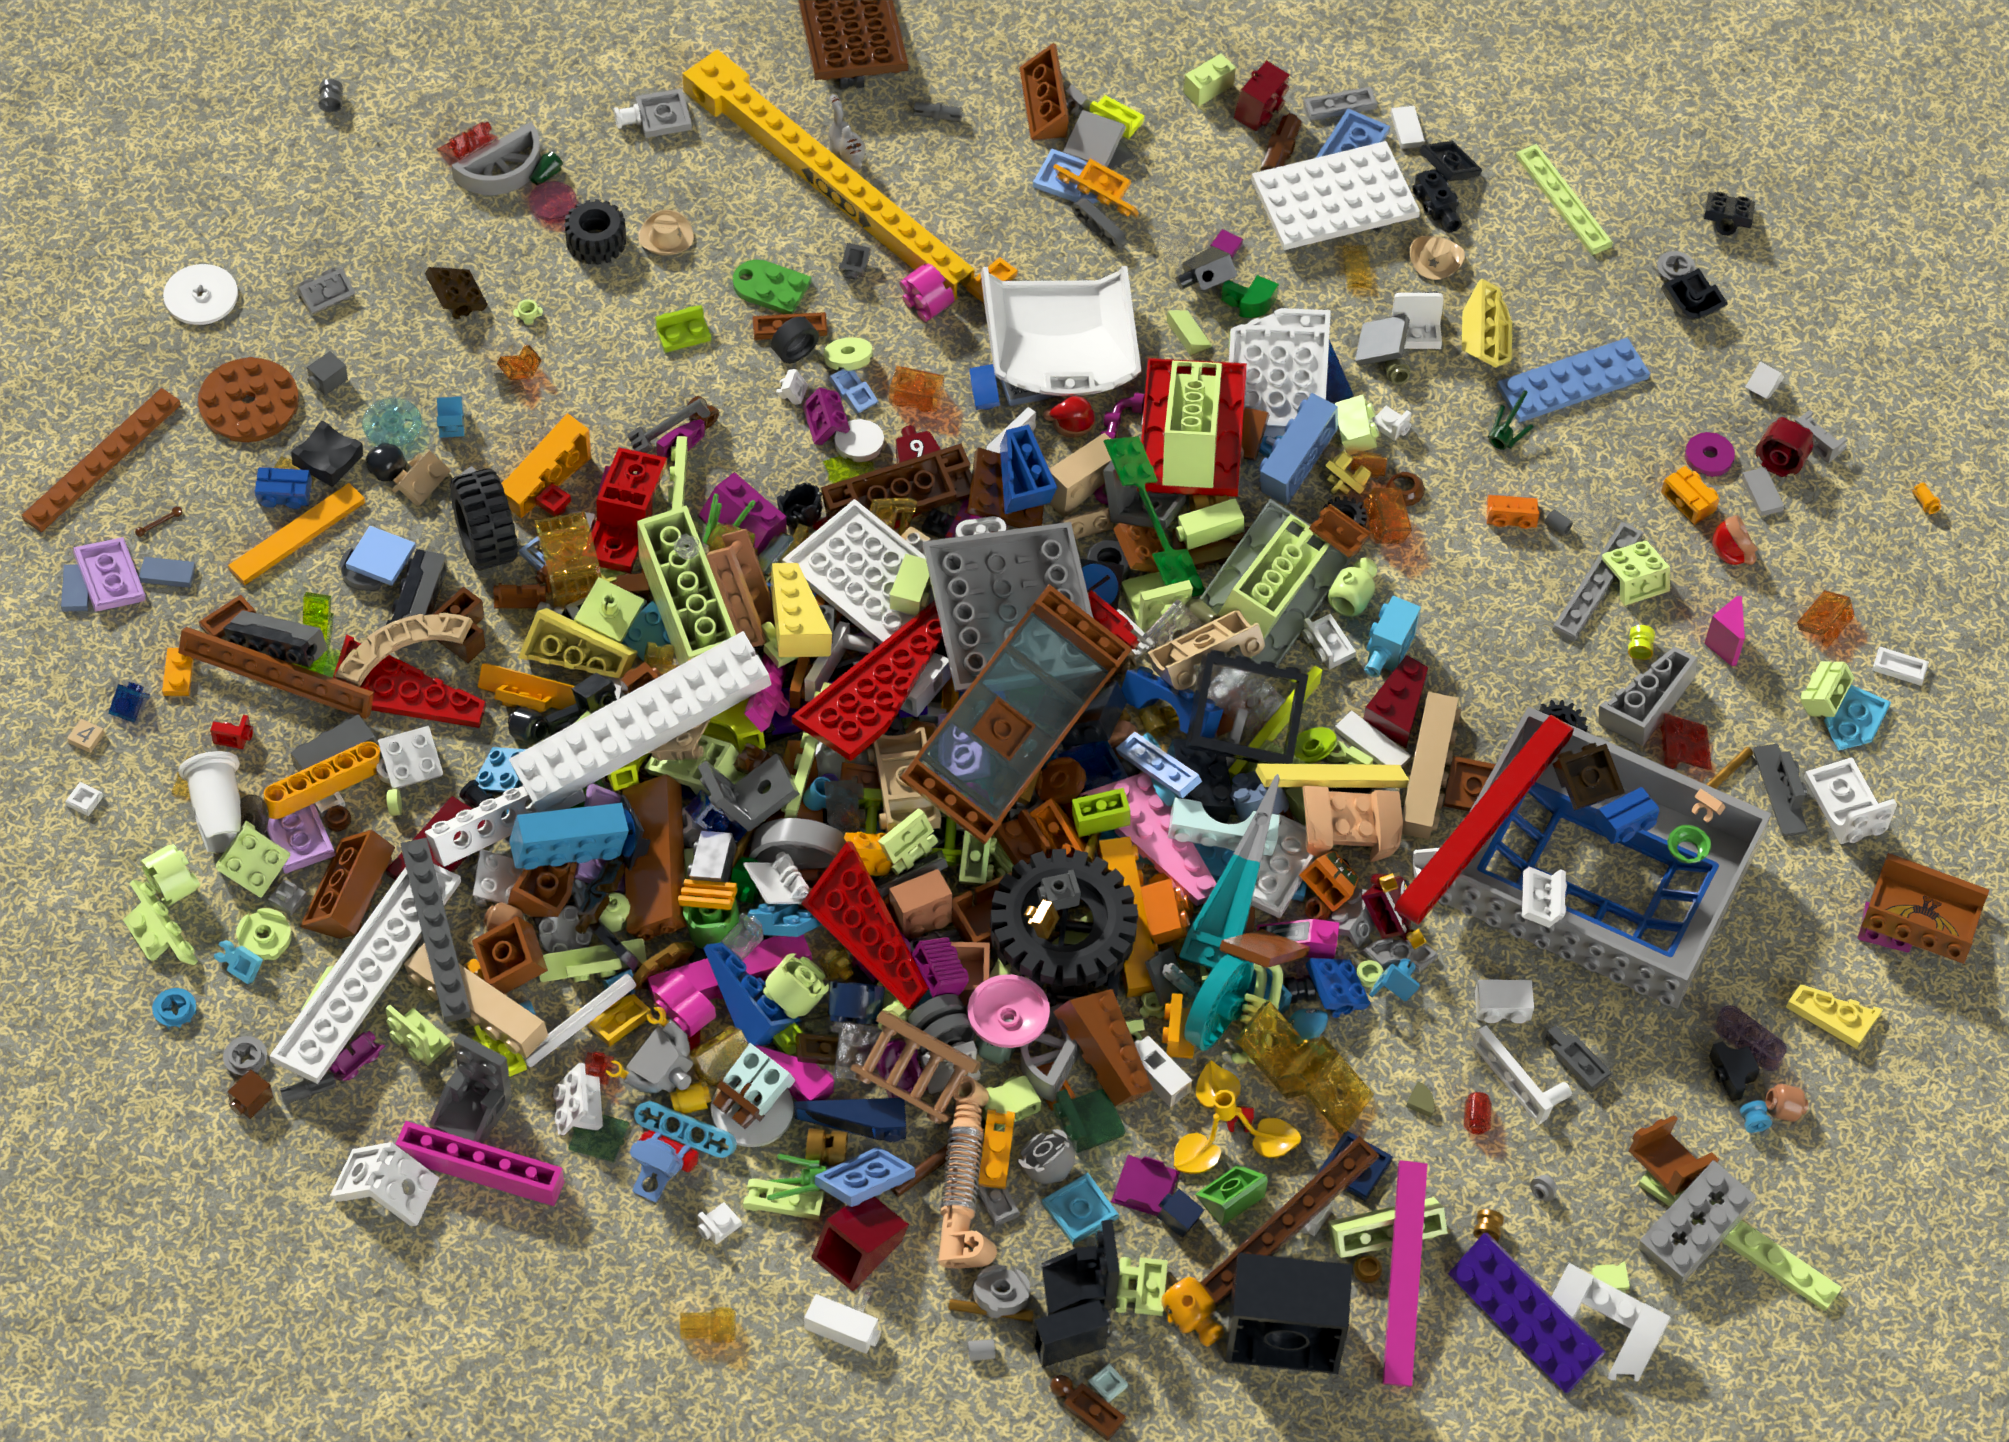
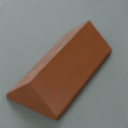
M1052 43L1019 67L1032 140L1066 138L1068 133L1069 116L1057 45Z

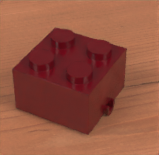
M1266 60L1257 71L1251 73V78L1241 88L1233 118L1256 132L1262 125L1266 127L1273 117L1272 114L1275 111L1279 112L1285 104L1286 100L1283 98L1290 87L1288 85L1290 74Z

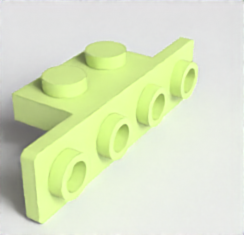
M133 879L130 885L141 903L123 921L146 957L154 961L171 947L181 962L195 965L198 960L193 954L195 952L194 948L180 934L182 932L181 928L170 919L168 915L169 910L155 896L156 890L148 882L143 883Z
M643 939L621 942L642 964L647 961ZM604 944L544 954L543 957L548 971L539 975L541 982L573 977L574 982L590 980L589 974L600 973L601 978L617 975L616 970L630 967Z

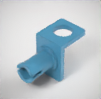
M1410 959L1400 960L1398 967L1392 963L1379 976L1369 996L1373 997L1385 986L1403 1001H1407L1420 987V984L1411 978L1416 968L1414 962L1411 963L1409 968L1407 966L1411 961Z

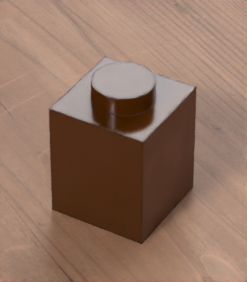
M251 1069L227 1091L230 1108L237 1115L241 1116L244 1114L249 1119L273 1098L271 1085Z

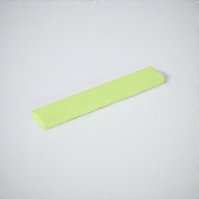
M1535 144L1516 152V158L1589 253L1594 255L1611 248L1613 245L1611 239L1539 146Z

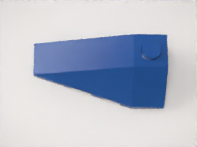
M723 943L707 944L704 947L734 1025L746 1044L749 1045L751 1043L755 1047L757 1045H768L773 1041V1036L793 1023L798 1025L801 1022L798 1017L796 1019L788 1017L781 1006L766 997L763 991V986L766 983L760 977L757 979L745 971L747 968L746 964Z

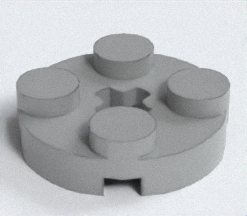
M993 1265L983 1269L978 1274L977 1280L974 1283L973 1296L976 1303L986 1311L988 1316L999 1318L1002 1315L1015 1314L1027 1307L1030 1283L1026 1275L1016 1268L1015 1271L1006 1269V1265ZM1000 1287L1002 1290L1007 1289L1008 1291L1000 1293L997 1292V1288Z

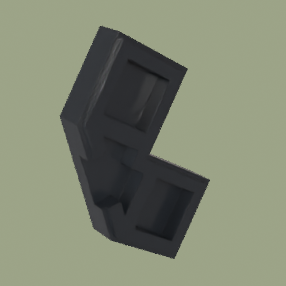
M600 920L597 923H590L589 927L636 973L642 965L640 960Z

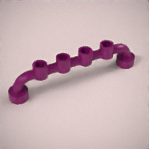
M1135 393L1134 397L1121 399L1114 405L1112 412H1105L1104 426L1108 427L1107 432L1101 431L1100 435L1105 433L1111 439L1116 438L1117 430L1121 423L1122 411L1127 407H1132V412L1143 414L1145 394ZM1104 483L1093 494L1100 503L1108 505L1107 495L1103 492Z

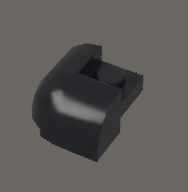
M1699 268L1686 275L1682 274L1664 283L1661 287L1662 292L1674 310L1687 319L1705 318L1728 305L1716 284L1711 286Z

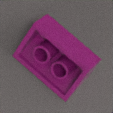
M735 472L714 488L698 514V517L708 524L714 494H718V503L722 504L718 522L725 525V531L728 532L743 510L754 500L756 502L736 531L747 529L756 556L760 555L787 533L786 516Z

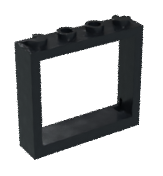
M1211 650L1210 653L1203 655L1185 748L1257 764H1292L1308 675L1302 674L1301 669L1295 667H1286V670L1276 668V664L1272 662L1261 661L1260 664L1253 663L1251 658L1245 656H1236L1235 659L1225 657V652ZM1213 664L1296 682L1283 754L1200 736Z

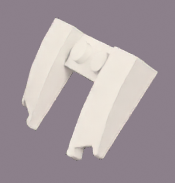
M1570 1263L1566 1267L1552 1295V1298L1573 1319L1581 1304H1584L1631 1329L1607 1379L1616 1381L1617 1374L1634 1375V1381H1639L1671 1320L1670 1316L1604 1283Z

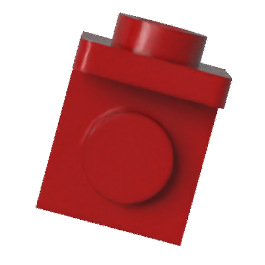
M243 715L239 726L229 722L220 723L213 721L210 732L213 744L244 749L246 741L252 739L254 728L250 725L249 716Z

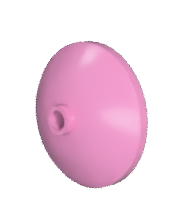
M999 975L985 980L973 991L968 1002V1019L973 1031L985 1042L998 1047L1014 1048L1031 1043L1043 1033L1049 1021L1050 1007L1044 991L1032 980L1018 975ZM1006 1019H1011V1020H1013V1021H1012V1022H1005L1004 1020H1006Z

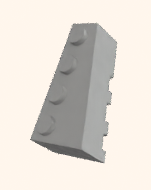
M1673 647L1654 662L1644 674L1640 673L1629 686L1618 690L1615 693V697L1599 705L1598 723L1644 746L1695 678L1697 657L1677 647Z

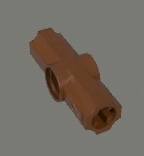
M1289 113L1282 116L1276 133H1272L1267 154L1261 165V171L1285 166L1287 159H1291L1290 155L1293 154L1296 138L1302 125V121L1297 115Z

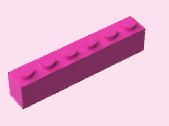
M803 934L798 937L775 936L732 950L746 964L747 968L745 971L757 979L760 977L764 982H766L767 977L788 954H796L794 958L798 959L804 956L812 961V954ZM708 958L648 977V990L653 1003L655 1002L654 992L679 973L685 976L697 991L701 992L708 1000L715 998L724 999Z
M405 1121L395 1143L396 1146L425 1168L554 1207L564 1185L562 1167Z

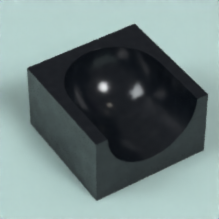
M1238 1253L1229 1305L1225 1363L1338 1374L1349 1329L1353 1264Z

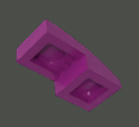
M699 419L686 423L664 435L656 442L657 456L668 459L671 456L672 446H676L677 436L687 437V448L689 451L705 436L704 421Z

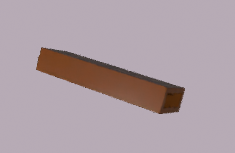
M667 774L622 789V795H625L631 807L634 808V812L644 829L642 838L651 840L647 855L636 858L632 870H628L625 864L626 898L630 903V912L626 918L627 932L644 941L652 940L655 936L665 933H674L677 929L687 926L683 913L684 906H679L678 897L681 896V889L684 887L683 883L685 880L681 784Z

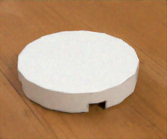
M869 420L848 421L850 427L848 433L836 431L834 437L836 451L841 457L845 459L847 457L851 458L854 462L869 461L877 457L884 446L883 431L877 424Z

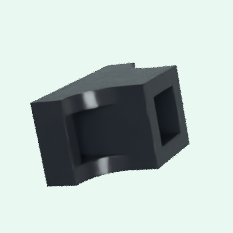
M1723 1041L1713 1044L1709 1058L1714 1066L1716 1080L1719 1083H1723L1732 1102L1742 1099L1746 1084L1756 1081L1760 1071L1749 1046L1741 1049H1732L1725 1045Z

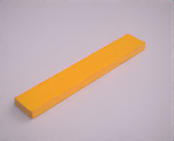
M350 483L346 484L228 565L229 571L244 586L365 504V498Z

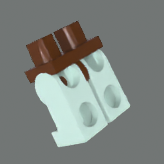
M750 1043L729 1070L724 1080H721L717 1085L720 1092L713 1101V1104L725 1114L735 1103L739 1105L740 1109L732 1119L746 1129L755 1119L761 1122L765 1117L764 1114L771 1109L776 1099L787 1087L790 1088L796 1079L787 1070Z

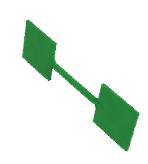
M1139 436L1105 439L1103 442L1122 486L1136 485L1165 550V552L1152 554L1165 586L1189 580L1193 588L1192 597L1202 596L1205 589L1193 564L1192 557L1187 549L1174 550L1171 548L1145 490L1146 483H1155L1158 480Z

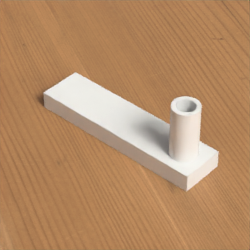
M839 622L833 632L831 656L818 657L805 678V701L810 702L814 698L816 691L821 692L823 682H828L847 649L870 653L877 647V642L872 638L850 634V624Z
M1487 1026L1478 1029L1471 1045L1538 1125L1547 1120L1554 1105L1571 1097V1089L1565 1082L1543 1093Z

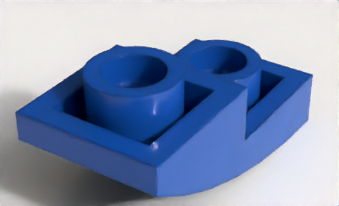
M993 364L969 368L976 410H989L1000 406Z

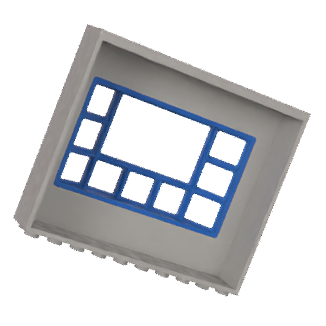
M1528 706L1471 810L1549 715ZM1569 725L1574 728V732L1569 742L1559 754L1572 750L1573 754L1581 752L1583 746L1595 742L1597 746L1607 744L1625 794L1622 796L1643 787L1650 796V799H1653L1659 807L1657 823L1653 828L1648 831L1642 829L1636 832L1627 842H1622L1621 840L1617 842L1669 866L1644 915L1566 881L1565 899L1568 894H1572L1598 906L1599 909L1594 918L1566 906L1564 917L1551 927L1543 926L1522 917L1523 871L1528 867H1532L1552 875L1535 867L1559 820L1561 818L1604 836V833L1595 825L1594 820L1597 810L1622 797H1615L1574 811L1566 787L1561 788L1552 764L1558 760V757L1552 761L1527 792L1553 814L1543 834L1517 813L1527 795L1526 793L1438 902L1459 909L1464 914L1481 919L1490 926L1503 929L1514 937L1525 939L1541 949H1547L1558 954L1565 960H1571L1580 964L1589 971L1602 974L1613 982L1624 984L1640 994H1646L1659 1000L1664 1005L1678 1009L1762 842L1771 813ZM1700 788L1726 806L1720 816L1713 812V818L1708 823L1703 820L1707 814L1706 809H1700L1696 815L1692 813L1693 806L1699 803L1695 795ZM1512 821L1537 842L1528 862L1502 842V838ZM1681 825H1691L1700 828L1711 840L1709 854L1703 860L1695 863H1682L1670 854L1667 840L1670 833ZM1686 841L1681 842L1677 846L1679 853L1686 859L1697 857L1698 849L1693 843ZM1496 850L1522 872L1516 883L1486 870ZM1676 870L1707 873L1697 893L1667 889ZM1662 899L1693 902L1683 922L1652 918ZM1606 912H1612L1638 924L1633 936L1603 923L1602 920ZM1649 928L1676 931L1677 934L1668 951H1665L1641 940L1645 930Z

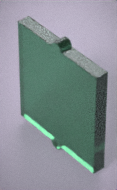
M602 1114L603 1126L598 1131L573 1127L574 1134L568 1150L615 1162L620 1146L625 1144L624 1136L629 1122Z

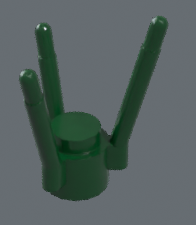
M1527 390L1522 392L1505 423L1499 426L1505 409L1504 405L1500 406L1493 428L1488 435L1492 446L1500 450H1505L1507 447L1512 449L1517 441L1533 429L1534 426L1530 424L1513 438L1514 431L1509 426L1528 394Z

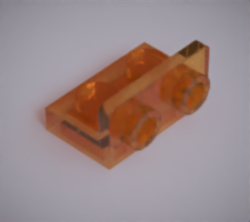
M1824 590L1798 620V629L1819 635L1823 646L1829 647L1848 623L1853 620L1855 614L1850 597Z

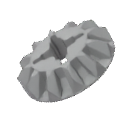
M1679 251L1664 253L1658 259L1656 266L1658 268V275H1662L1664 281L1672 280L1682 274L1686 275L1696 269L1693 259ZM1675 263H1677L1679 269L1678 272L1673 271V266H1675Z
M243 1036L234 1039L226 1046L223 1053V1061L227 1071H231L236 1077L238 1075H245L250 1069L258 1074L260 1069L266 1066L268 1053L262 1041L255 1037ZM250 1051L252 1060L247 1059L241 1064L240 1055L245 1056Z

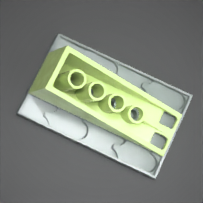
M1271 499L1200 599L1221 617L1238 609L1251 626L1258 623L1265 646L1259 654L1249 658H1251V662L1260 664L1261 661L1275 663L1277 668L1304 629V619L1312 618L1328 595L1339 573L1347 567L1353 556L1347 557L1309 530L1310 524ZM1185 619L1184 623L1190 626L1191 628L1197 629L1203 626L1190 623L1187 621V619ZM1234 647L1229 651L1234 656H1244Z

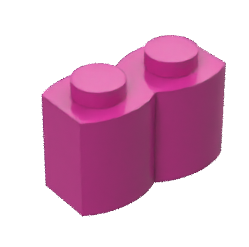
M680 973L654 992L655 1007H662L666 1014L673 1019L672 1021L689 1036H693L716 1018L713 1004Z

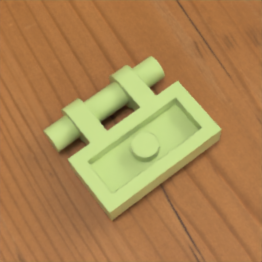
M920 809L914 811L878 840L888 861L894 864L891 868L896 875H899L903 870L908 871L914 866L913 862L922 855H928L932 851V847L938 843L937 838L932 834L934 830L929 820Z
M1121 1257L1115 1311L1119 1313L1126 1312L1127 1303L1132 1302L1135 1303V1313L1163 1316L1161 1299L1165 1294L1168 1260L1140 1257L1139 1267H1130L1131 1259ZM1129 1280H1138L1137 1290L1128 1289Z

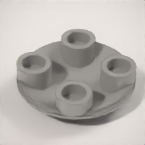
M565 905L558 917H543L539 924V939L543 948L549 954L589 947L593 930L588 927L585 934L583 932L579 934L575 930L576 925L579 923L578 908Z

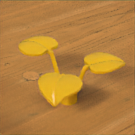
M1210 1060L1198 1078L1196 1097L1202 1106L1206 1108L1214 1107L1215 1114L1213 1115L1214 1121L1211 1135L1208 1140L1200 1133H1191L1183 1136L1178 1141L1174 1150V1168L1187 1174H1199L1215 1167L1221 1157L1220 1148L1212 1144L1216 1137L1219 1120L1230 1121L1235 1115H1238L1249 1132L1255 1135L1253 1147L1263 1157H1281L1298 1146L1302 1139L1299 1132L1292 1125L1278 1118L1262 1119L1258 1123V1131L1255 1130L1243 1115L1241 1108L1236 1107L1235 1100L1241 1092L1239 1079L1232 1072Z

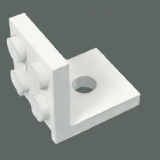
M392 1142L352 1149L330 1197L338 1202L372 1197L409 1226H417L438 1183L439 1177ZM404 1180L408 1183L409 1191L407 1194L403 1192L402 1182Z

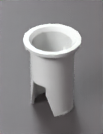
M214 751L195 755L185 760L178 770L180 777L188 783L197 826L207 852L211 853L225 852L241 828V801L235 771L238 770L240 761L236 755L230 752Z

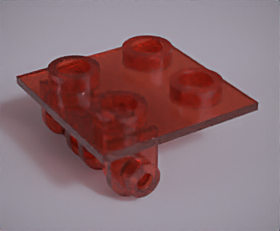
M480 122L473 126L472 129H467V133L463 131L461 134L449 139V142L437 148V151L457 160H462L499 138L490 134L489 131L492 130L489 122Z
M1664 713V721L1660 729L1663 736L1662 749L1666 752L1664 754V764L1667 765V768L1675 769L1677 764L1682 762L1706 770H1712L1707 726Z

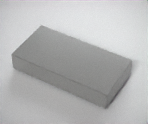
M1766 467L1742 473L1741 478L1759 516L1783 511L1784 504Z

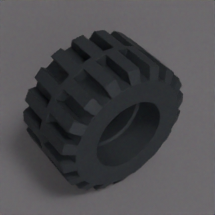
M595 199L594 202L586 200L584 204H576V209L571 208L569 210V215H566L564 223L566 246L570 250V254L573 257L576 256L578 261L582 262L584 259L586 264L591 265V262H596V265H601V261L609 263L611 262V257L616 259L619 257V252L623 253L624 245H626L627 241L625 218L622 211H618V207L615 204L611 206L610 202L606 200L600 202V199ZM591 230H602V231H603V232H601V233H595V234H593V233H588V231H591Z

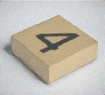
M80 719L67 737L69 744L91 753L105 732L103 728Z

